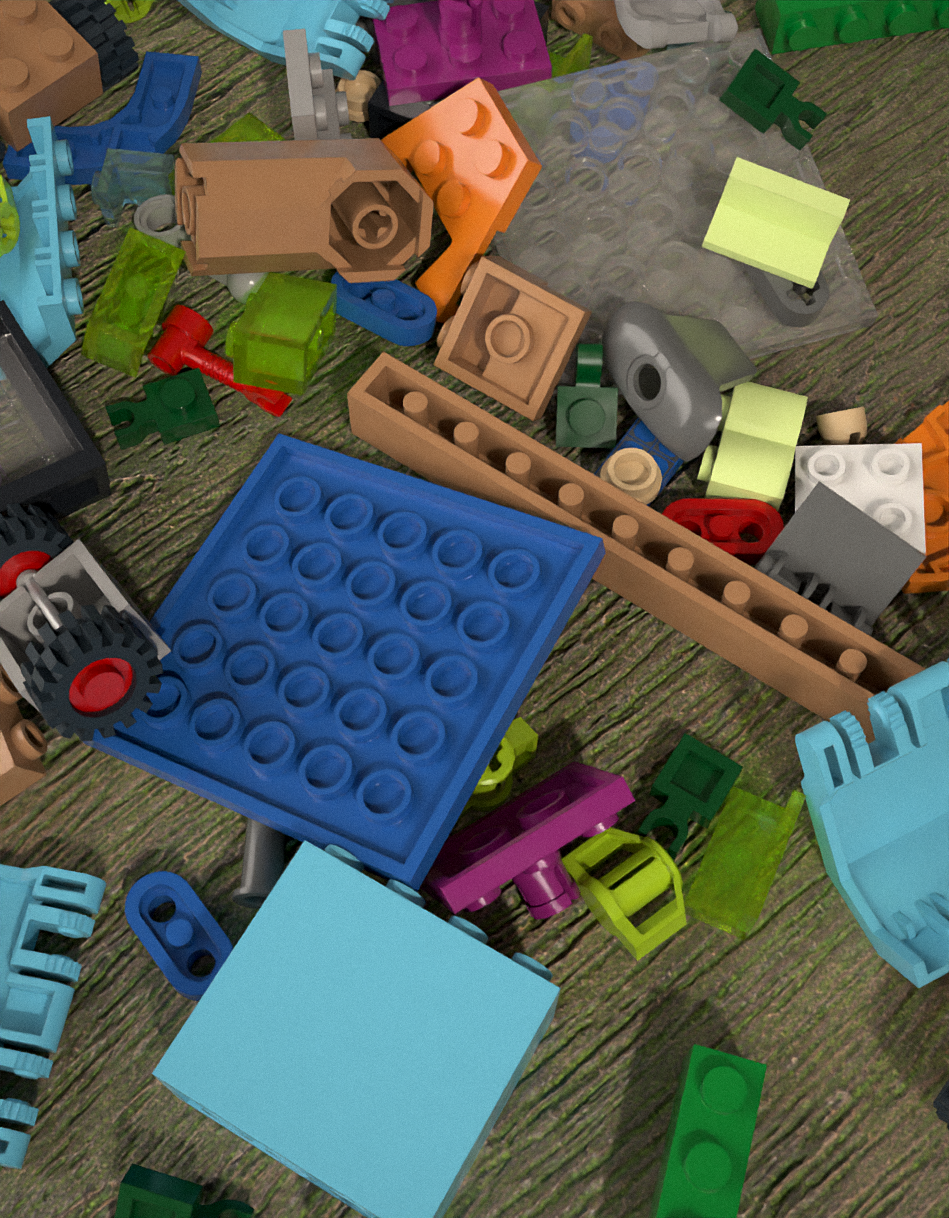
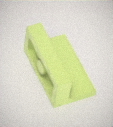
M737 157L701 247L812 289L816 283L829 245L844 218L850 199Z

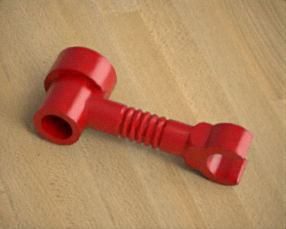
M183 305L174 306L162 323L163 334L147 355L149 361L155 367L170 376L177 375L184 365L192 369L199 368L202 374L244 394L249 401L276 417H281L293 399L284 394L288 385L279 378L258 371L253 373L204 349L214 334V330L205 318Z

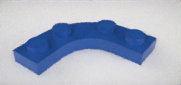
M146 51L135 92L124 109L111 119L92 126H54L58 140H68L73 158L74 175L65 176V184L103 185L110 180L121 178L144 168L174 145L188 123L202 74L199 56ZM33 142L17 152L8 145L2 163L8 179L23 180L30 172L29 155L37 154Z

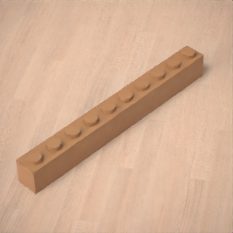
M384 351L347 393L352 434L437 485L602 538L606 554L592 579L830 722L829 718L844 710L850 711L851 715L855 716L864 729L865 740L868 744L875 740L869 717L871 714L868 711V699L882 691L886 693L889 687L925 670L919 664Z

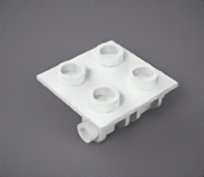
M922 443L796 446L795 512L820 481L920 552L926 554Z

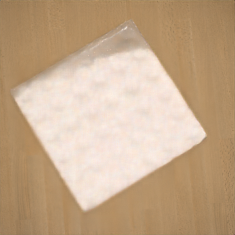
M760 28L736 33L734 39L730 42L716 43L715 39L497 91L541 163L542 168L506 232L497 231L490 246L494 256H500L549 283L547 287L592 311L577 343L601 344L602 336L610 317L620 307L631 301L647 303L667 315L719 321L749 359L872 326L878 318V313L841 224L829 245L820 269L829 287V299L818 318L810 325L800 328L788 326L777 319L745 269L743 262L701 247L737 157L826 190L808 144L799 151L784 139L781 129L774 123L762 134L718 100L746 58L755 48L772 60ZM793 288L788 296L791 301L801 299L806 305L811 298L807 293L798 295L794 292ZM576 347L557 385H575ZM602 357L600 386L618 387ZM646 364V365L643 367V368L656 369V368H655L653 365H651V364ZM557 386L547 405L549 414L556 412ZM618 388V395H621L622 393Z

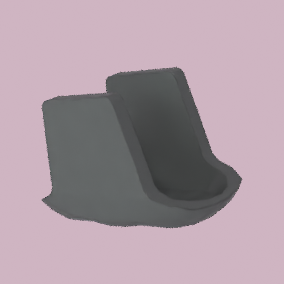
M631 301L620 307L610 317L602 336L603 360L631 409L671 453L686 462L699 456L708 447L716 434L722 418V398L720 392L750 381L757 372V368L719 321L667 315L647 303ZM646 364H651V365H653L656 369L643 368V367H644Z

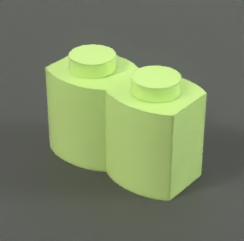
M748 381L735 386L732 396L721 394L722 418L717 431H721L718 447L709 444L705 449L697 479L708 482L704 499H756L768 503L778 511L787 487L808 397Z

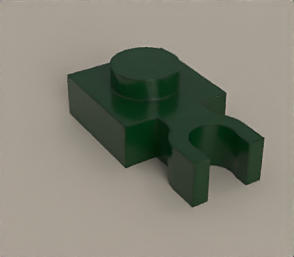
M756 48L746 58L718 99L762 134L774 123L781 129L784 139L799 151L813 136L801 127L799 120L804 121L814 130L827 115L826 112L815 104L802 102L795 98L792 94L800 82Z
M199 368L143 385L142 387L147 399L139 403L123 401L105 407L112 426L127 421L133 422L127 428L114 431L121 450L140 444L146 436L158 431L163 444L166 445L220 427L217 412Z
M685 733L653 783L649 794L665 805L654 809L648 814L637 835L648 837L650 831L657 826L669 828L673 832L675 840L669 847L668 854L675 861L688 836L687 823L689 819L708 829L740 776L743 766Z

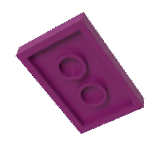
M437 0L389 7L390 10L385 20L372 19V27L389 106L447 98L478 77L493 84L497 91L551 84L552 65L534 0Z
M573 761L446 839L420 888L456 914L462 909L464 912H472L488 905L500 895L501 889L499 886L512 879L526 901L525 906L531 917L539 920L556 915L572 905L571 900L578 899L581 893L573 877H570L558 849L580 835L582 837H591L609 829L619 819L617 812L633 803L635 799L623 776Z

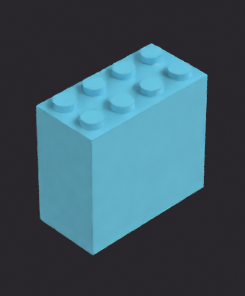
M304 840L152 1074L177 1098L366 1218H443L554 1018L561 988L550 982L553 977L550 970L533 958L516 952L509 959L487 946L488 936L469 921L458 916H451L449 921L446 922L423 909L426 901L410 887L392 879L388 881L386 886H383L361 873L364 869L363 864L346 850L329 844L323 851Z

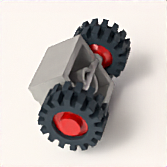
M19 503L7 504L8 516L3 517L0 513V663L18 692L42 714L52 730L56 727L61 736L71 739L73 734L76 733L81 741H92L95 729L99 730L104 739L116 735L113 724L122 721L127 729L137 722L131 714L136 708L146 713L153 705L146 693L159 694L162 683L156 675L163 673L160 660L171 649L120 583L80 539L73 542L53 515L49 512L45 515L40 507L29 504L27 512L23 510Z

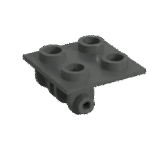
M819 481L754 568L870 636L873 632L871 627L924 561L926 555Z

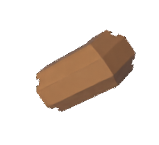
M379 138L181 143L179 152L182 158H177L175 162V211L177 224L184 225L187 235H191V240L180 241L182 257L191 276L337 269L339 274L349 283L394 281L406 270L403 264L414 253L419 257L430 247L434 202L402 161Z

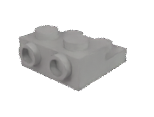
M305 29L284 30L283 39L295 140L352 139L351 133L340 134L339 126L350 125L346 91L335 92L333 70H321L319 52L308 53Z

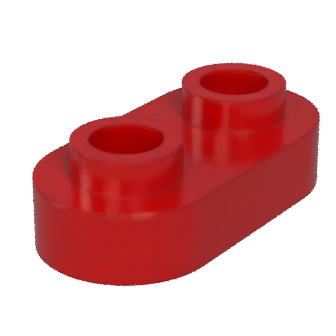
M686 498L671 503L662 513V515L748 565H756L784 528L783 520L778 511L768 503L756 499ZM743 533L752 534L758 539V542H745L739 535Z

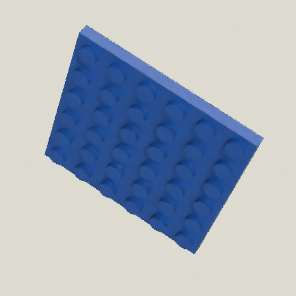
M279 433L150 620L151 625L171 649L160 660L163 673L156 675L162 683L159 694L146 693L153 705L146 713L136 708L131 714L137 722L127 729L122 721L113 724L116 735L104 739L99 730L95 729L93 740L83 742L88 746L301 842L306 840L323 851L329 844L336 845L355 856L363 864L364 870L388 881L390 879L396 880L417 892L606 554L603 539Z

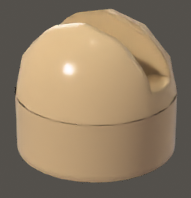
M864 407L816 416L818 431L825 445H861L867 435V420Z

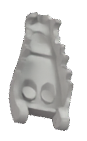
M614 0L617 18L625 34L646 49L664 48L668 44L691 42L695 44L731 42L738 30L734 15L732 13H725L720 0Z

